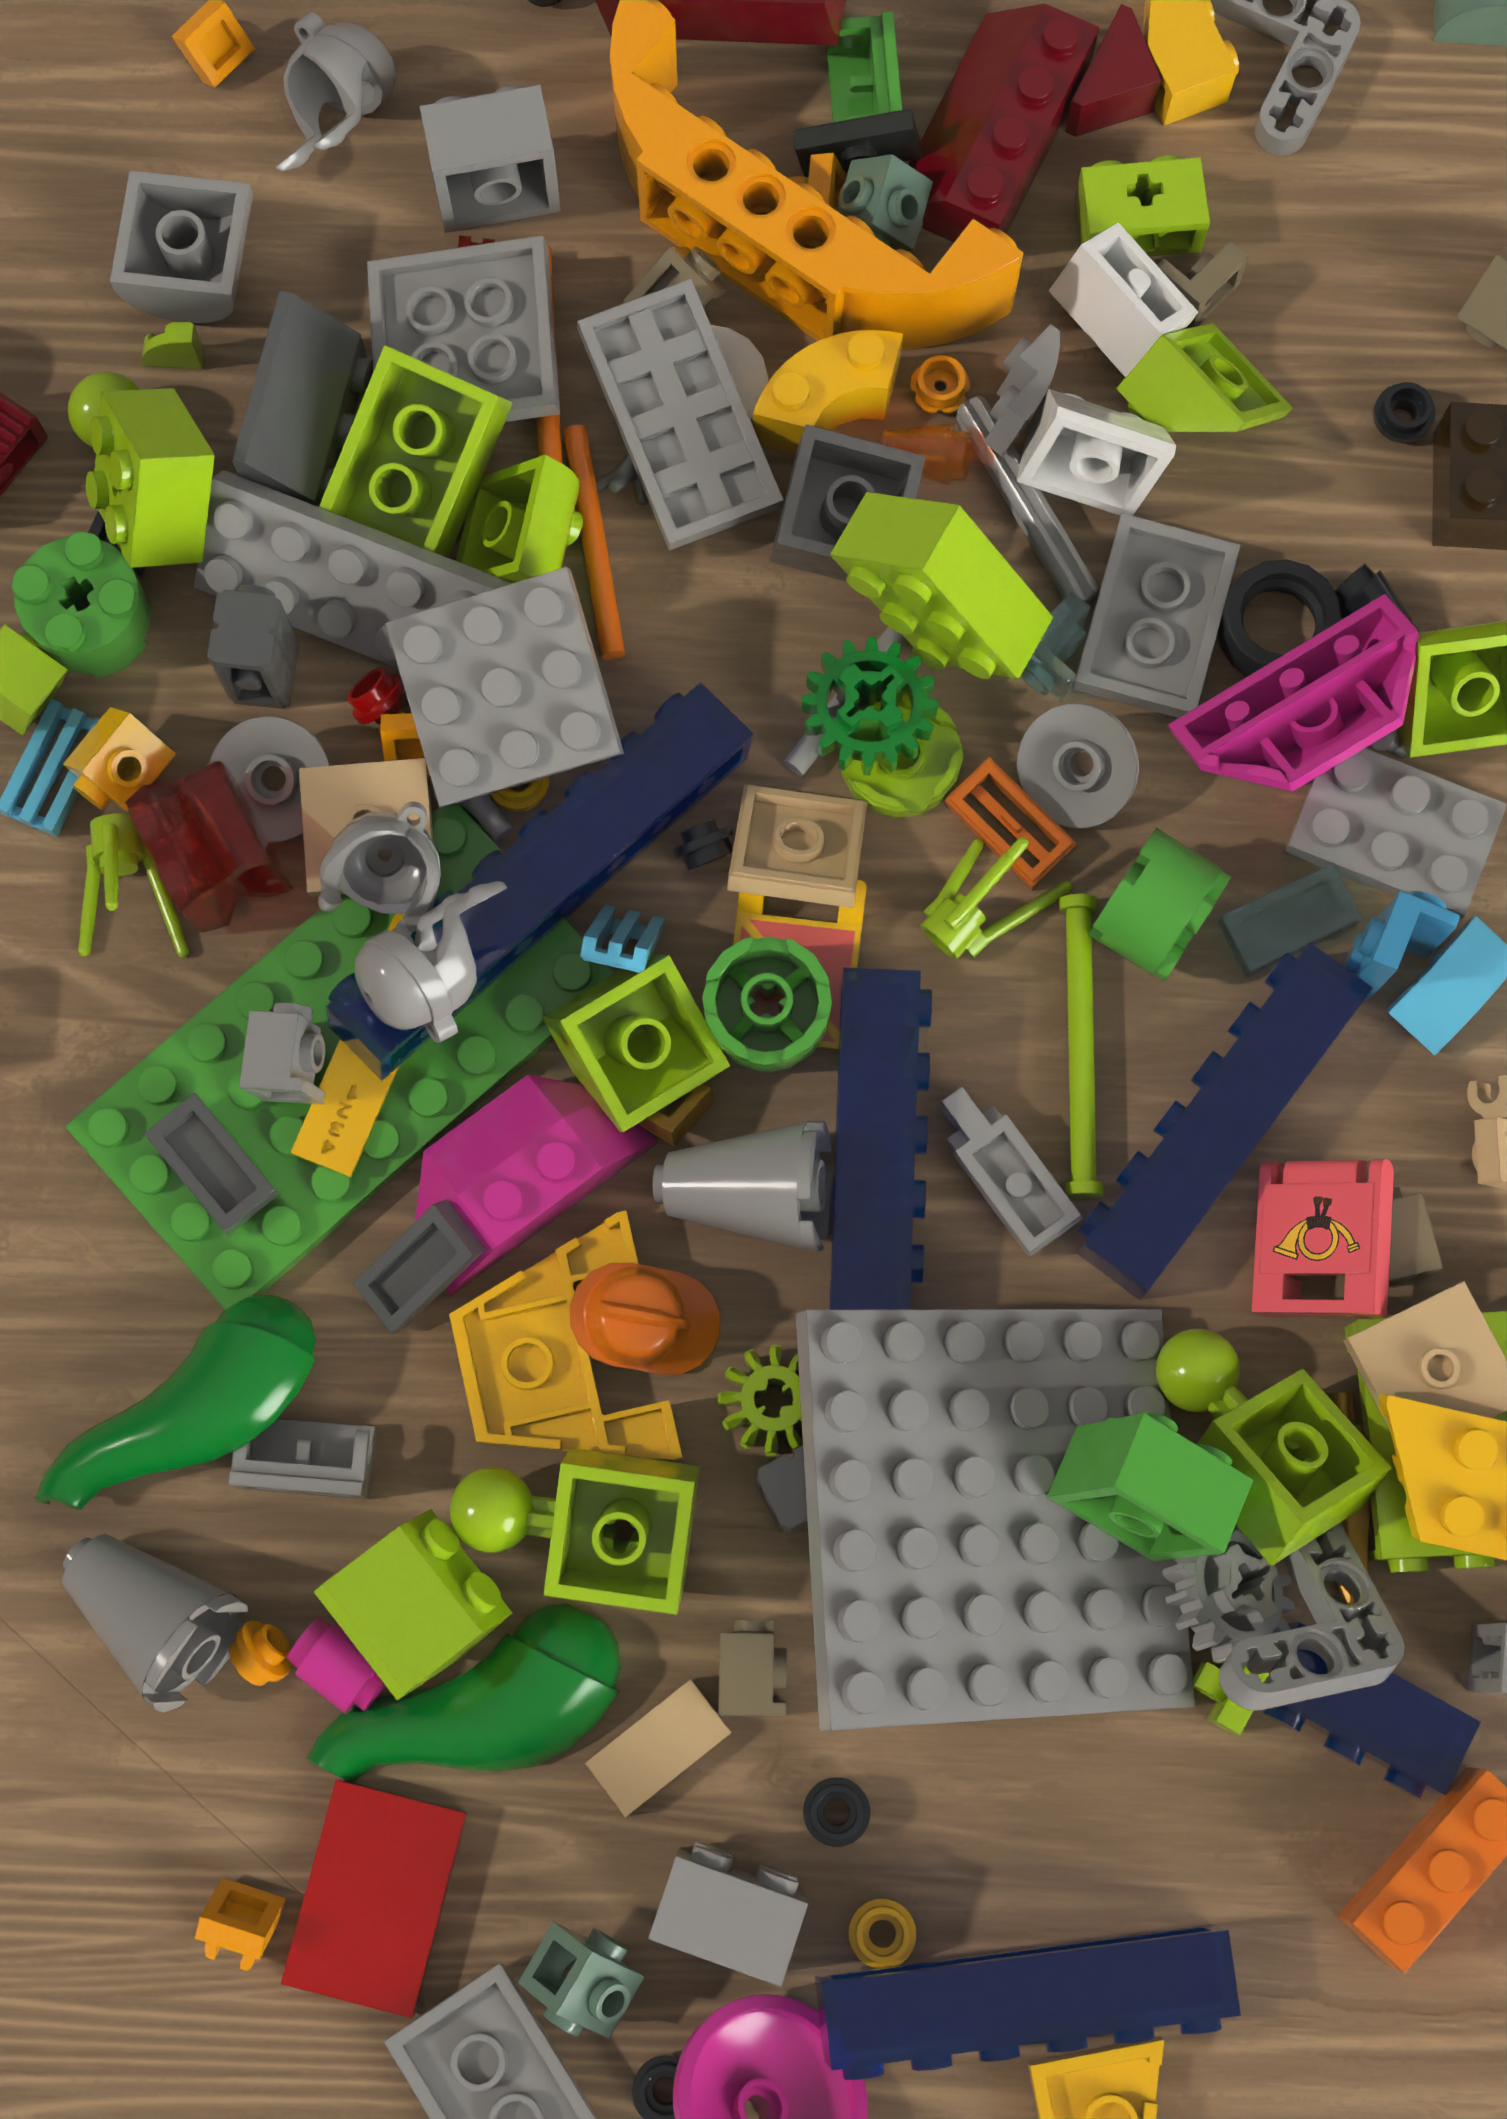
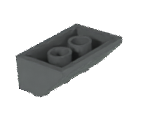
M279 291L232 462L238 476L319 507L356 414L354 412L359 394H365L372 377L373 359L367 358L359 332L292 292Z

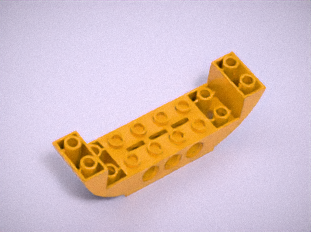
M657 0L619 1L612 26L610 47L614 115L619 154L629 183L639 198L640 221L678 247H688L692 250L697 246L705 251L721 268L719 275L816 341L839 333L856 330H885L903 333L901 350H915L945 345L973 335L1010 314L1013 309L1024 252L1017 248L1015 242L1006 233L996 228L988 229L972 219L929 274L914 255L903 249L895 251L875 237L870 227L861 219L851 215L843 216L827 205L823 197L813 187L804 182L794 183L778 172L773 163L764 154L755 149L745 150L729 139L715 121L706 116L696 117L680 106L671 94L678 86L675 19L672 18L668 9Z

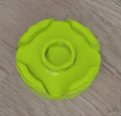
M906 693L902 695L901 702L896 706L903 712V720L907 723L911 715V703ZM877 701L870 706L879 712L881 701ZM864 705L859 710L863 711L865 708L869 706ZM938 707L936 717L927 719L934 725L930 740L915 738L919 745L918 756L914 760L906 757L901 752L898 753L896 771L893 772L887 770L882 760L874 761L870 776L863 775L861 761L854 759L844 771L841 770V776L855 799L867 801V808L872 812L893 818L920 816L939 806L956 786L963 762V750L955 724L949 714L940 707ZM859 740V741L876 742L877 740Z

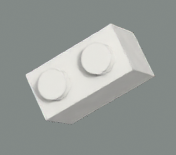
M1119 223L1081 244L1049 289L1053 297L1124 377L1130 373L1162 334L1186 329L1198 314L1194 306Z

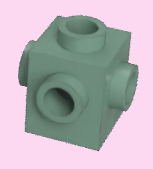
M892 154L851 160L845 183L839 193L837 212L845 217L851 215L861 219L870 227L876 238L895 251L897 249L914 250L917 236L922 228L923 216L933 181Z
M553 1921L519 1979L518 1984L547 2007L543 2016L560 2029L578 2037L584 2027L610 2039L645 1977L623 1960L628 1949L614 1938L595 1928L592 1929L587 1938Z

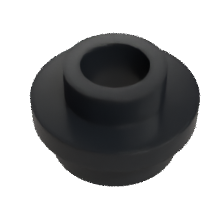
M1411 382L1399 383L1386 388L1379 395L1374 405L1373 419L1379 432L1389 440L1398 443H1412L1423 438L1430 430L1435 419V406L1430 394L1422 386ZM1397 409L1406 410L1410 413L1412 421L1400 420L1393 414V411Z
M714 819L681 832L680 835L684 845L673 849L676 859L683 857L686 867L690 871L732 854L733 847L729 838L734 836L731 826L719 830Z
M841 1777L827 1778L817 1783L807 1794L803 1806L804 1822L810 1834L819 1842L832 1847L846 1846L858 1840L865 1832L870 1820L869 1801L864 1791L854 1782ZM835 1798L844 1800L849 1806L847 1820L839 1825L827 1822L823 1814L826 1803Z
M671 2054L658 2055L646 2061L639 2068L632 2086V2097L634 2105L642 2118L675 2119L673 2101H660L655 2096L653 2087L663 2077L675 2078L679 2056Z

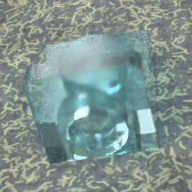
M1073 591L1050 613L1054 618L1021 674L1024 681L1033 690L1045 696L1050 693L1060 702L1070 694L1077 677L1062 661H1065L1074 653L1088 634L1082 627L1090 606Z

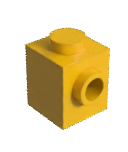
M110 707L65 760L63 765L78 777L72 785L73 788L93 805L103 810L107 804L129 812L176 753L131 713Z

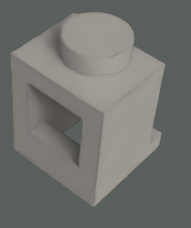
M294 1003L274 1004L273 1012L249 1011L239 1084L241 1089L262 1101L324 1104L325 1091L315 1086L314 1080L315 1073L320 1072L324 1064L325 1042L321 1035V1028L311 1022L312 1008Z

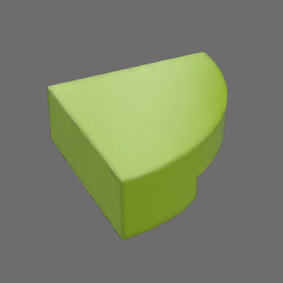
M172 322L165 325V333L157 336L153 332L147 334L143 345L142 365L148 367L203 370L205 350L194 323Z

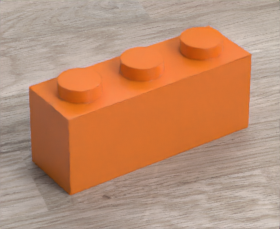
M1467 1767L1336 1916L1386 1965L1406 1973L1507 1856V1787L1489 1770Z

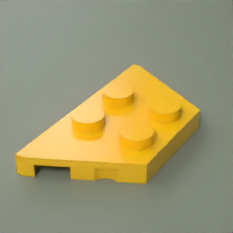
M1381 1393L1379 1407L1381 1415L1387 1416L1396 1454L1392 1455L1397 1479L1405 1489L1407 1500L1404 1507L1412 1538L1421 1542L1507 1560V1421Z

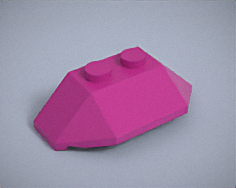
M1384 594L1168 724L1169 729L1201 771L1294 791L1403 725L1417 656L1419 632Z
M526 1075L423 1152L415 1221L433 1204L447 1200L486 1249L446 1288V1291L450 1296H453L657 1144L656 1140L648 1130L638 1124L625 1132H620L583 1085Z

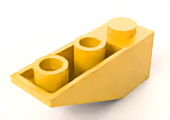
M1145 0L1143 37L1162 80L1155 110L1163 126L1219 106L1229 100L1235 77L1239 72V61L1232 43L1229 40L1223 41L1214 23V10L1211 0Z

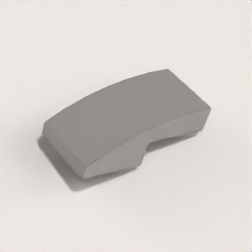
M1052 324L1034 342L1026 336L1023 337L1002 365L1009 371V374L996 393L1001 398L990 412V415L997 422L984 440V443L1001 457L1013 445L1045 396L1053 379L1060 349V331Z

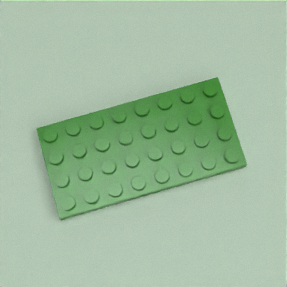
M459 804L438 807L431 813L433 841L439 854L441 867L440 884L434 904L440 905L450 895L466 893L470 888L480 884L502 881L508 888L461 913L464 916L462 924L476 964L477 982L469 999L452 1013L458 1032L444 1041L436 1043L429 1035L425 1026L421 1025L415 1029L351 1178L290 1153L311 1104L262 1101L239 1087L249 1011L273 1012L274 1004L294 1003L312 1008L311 1022L321 1028V1035L325 1042V1060L321 1071L315 1073L314 1085L319 1088L361 992L355 978L354 960L357 953L368 939L388 930L395 915L379 913L361 906L346 894H341L342 903L332 912H323L321 909L317 910L65 1126L224 1309L244 1298L262 1295L422 1155L424 1150L438 1141L551 1042L553 1037L542 1019L544 1015L614 974L609 966L585 961L580 957L583 938ZM193 1093L200 1097L279 1193L277 1197L229 1236L220 1228L144 1135L147 1130Z

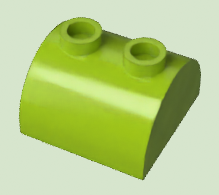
M542 455L483 476L466 516L456 561L511 583L563 568L562 563L566 546L571 545L577 539L583 525L581 513L575 511L580 489V481L576 474L561 462L547 455Z
M1507 620L1420 631L1404 722L1402 726L1396 729L1398 738L1408 756L1412 758L1507 745Z

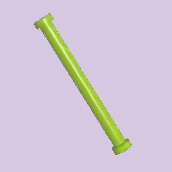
M1069 894L1059 898V912L1066 915L1071 1181L1065 1183V1194L1070 1199H1096L1104 1196L1103 1182L1097 1181L1092 937L1088 936L1091 931V914L1097 912V897L1090 894Z

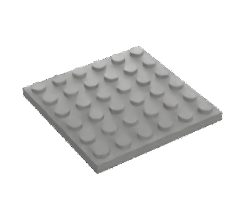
M1162 1309L805 1310L796 1313L820 1731L1195 1707L1189 1629H1177L1175 1624L1182 1615L1179 1606L1166 1604L1165 1600L1167 1595L1176 1591L1175 1583L1170 1582L1163 1576V1569L1176 1565L1177 1562L1174 1559L1152 1561L1047 1498L1077 1426L1106 1421L1107 1418L1140 1414L1141 1411L1156 1412L1171 1419L1169 1400L1162 1393L1156 1378V1362L1164 1346Z

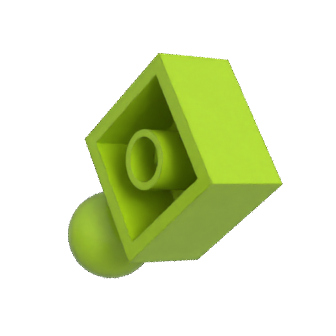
M103 371L86 376L75 386L70 395L68 417L76 435L84 443L93 447L96 454L94 471H89L86 476V494L90 507L98 509L105 522L106 534L110 543H117L130 568L202 563L215 455L174 388L139 389L129 378L115 372Z
M1201 1328L1188 1329L1171 1337L1162 1347L1156 1362V1378L1164 1396L1172 1404L1183 1410L1195 1413L1209 1411L1215 1417V1420L1212 1421L1197 1444L1212 1446L1223 1451L1231 1457V1466L1253 1479L1236 1526L1271 1566L1360 1511L1392 1470V1467L1304 1369L1297 1371L1248 1400L1237 1388L1240 1380V1363L1237 1353L1232 1345L1218 1333Z
M569 1448L560 1464L556 1499L532 1496L529 1487L523 1479L510 1470L500 1467H485L468 1474L455 1488L449 1507L450 1520L455 1533L467 1546L485 1553L506 1551L517 1545L526 1535L551 1538L543 1596L677 1615L684 1593L700 1466ZM616 1519H624L629 1521L631 1526L637 1530L633 1531L629 1541H623L618 1539V1528L608 1524H614Z

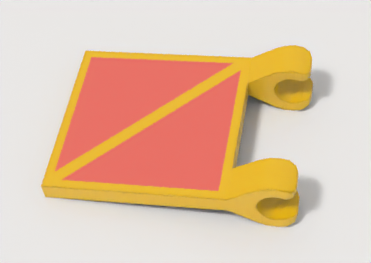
M857 880L853 908L839 906L837 923L762 915L765 896L739 892L733 945L749 937H754V939L774 937L782 940L787 938L795 940L813 953L828 975L832 1000L826 1035L817 1048L848 1052L867 888L866 883L862 880ZM761 993L753 997L756 1001V1010L753 1013L760 1017L768 1013L774 1017L781 1013L779 1011V1001L783 998L777 993L770 998L764 997Z

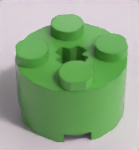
M78 531L70 536L43 545L15 572L12 583L14 608L23 629L48 656L68 669L67 671L75 674H92L94 678H104L127 668L144 651L146 646L144 639L150 628V615L153 616V607L134 568L129 567L123 554L112 544L100 540L95 534ZM90 604L86 609L79 611L83 606Z
M1156 827L1140 851L1138 859L1135 860L1125 877L1121 880L1097 918L1088 936L1150 975L1165 981L1185 951L1191 938L1197 933L1209 915L1231 876L1223 872L1221 867Z
M774 937L744 938L724 950L707 973L702 997L706 1025L724 1055L740 1067L764 1073H774L779 1070L790 1069L810 1057L826 1035L832 1007L828 975L816 956L795 940L787 938L782 940ZM761 993L764 997L770 998L777 993L783 998L779 1001V1011L781 1013L774 1017L768 1013L760 1017L753 1013L756 1010V1001L753 997Z

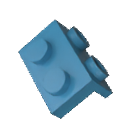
M1400 890L1378 918L1371 917L1364 933L1357 934L1344 964V968L1353 971L1346 991L1370 1000L1397 971L1405 950L1428 958L1456 929L1460 915L1447 910L1446 903L1432 894L1421 891H1411L1408 894Z

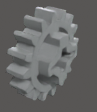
M1236 1525L1224 1554L1174 1559L1177 1562L1176 1565L1163 1569V1576L1170 1582L1175 1583L1176 1591L1165 1597L1166 1604L1179 1606L1182 1615L1175 1624L1177 1629L1183 1630L1191 1627L1195 1632L1192 1648L1200 1651L1211 1647L1213 1662H1224L1236 1644L1247 1638L1291 1630L1288 1623L1281 1617L1283 1613L1295 1610V1603L1283 1596L1282 1587L1292 1583L1291 1576L1278 1574L1275 1567L1276 1564L1271 1566Z

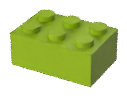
M384 345L319 508L449 558L513 402Z
M866 492L830 553V556L848 574L846 581L849 586L863 596L868 597L881 611L879 615L881 621L892 630L901 633L913 646V656L918 655L922 659L921 663L936 670H943L945 666L964 669L981 679H989L991 675L1019 680L1054 618L960 505Z

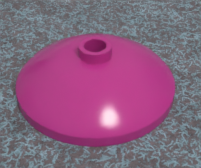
M768 1994L751 1995L722 2006L705 2018L694 2030L677 2064L673 2087L675 2119H748L745 2112L747 2101L752 2102L757 2107L759 2119H868V2098L864 2078L849 2044L836 2027L822 2014L810 2006L788 1997Z

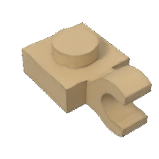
M1507 1075L1498 1076L1499 1094L1493 1102L1491 1100L1490 1084L1477 1080L1469 1082L1467 1098L1471 1108L1483 1117V1119L1474 1120L1475 1142L1472 1147V1160L1477 1171L1478 1184L1507 1190Z

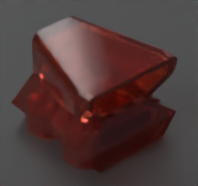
M222 761L212 762L175 782L143 785L125 802L133 824L150 851L167 891L179 911L202 933L229 926L239 896L271 897L293 890L285 870L237 781Z

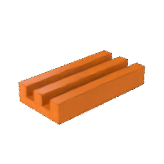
M990 757L945 799V805L998 858L1006 853L1011 846L964 801L969 795L1015 840L1020 837L1027 838L1029 844L1025 850L1038 864L1032 868L1019 856L1009 869L1031 891L1041 883V880L1048 873L1050 874L1059 865L1063 858L1068 857L1077 848V843ZM988 778L1056 845L1051 852H1048L980 785L985 779Z

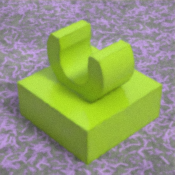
M1201 1662L1193 1676V1688L1216 1701L1207 1721L1229 1734L1241 1735L1254 1710L1245 1709L1231 1701L1221 1688L1219 1681L1220 1669L1209 1662ZM1245 1665L1243 1668L1244 1672L1247 1675L1251 1674ZM1268 1672L1258 1674L1262 1683L1269 1676Z

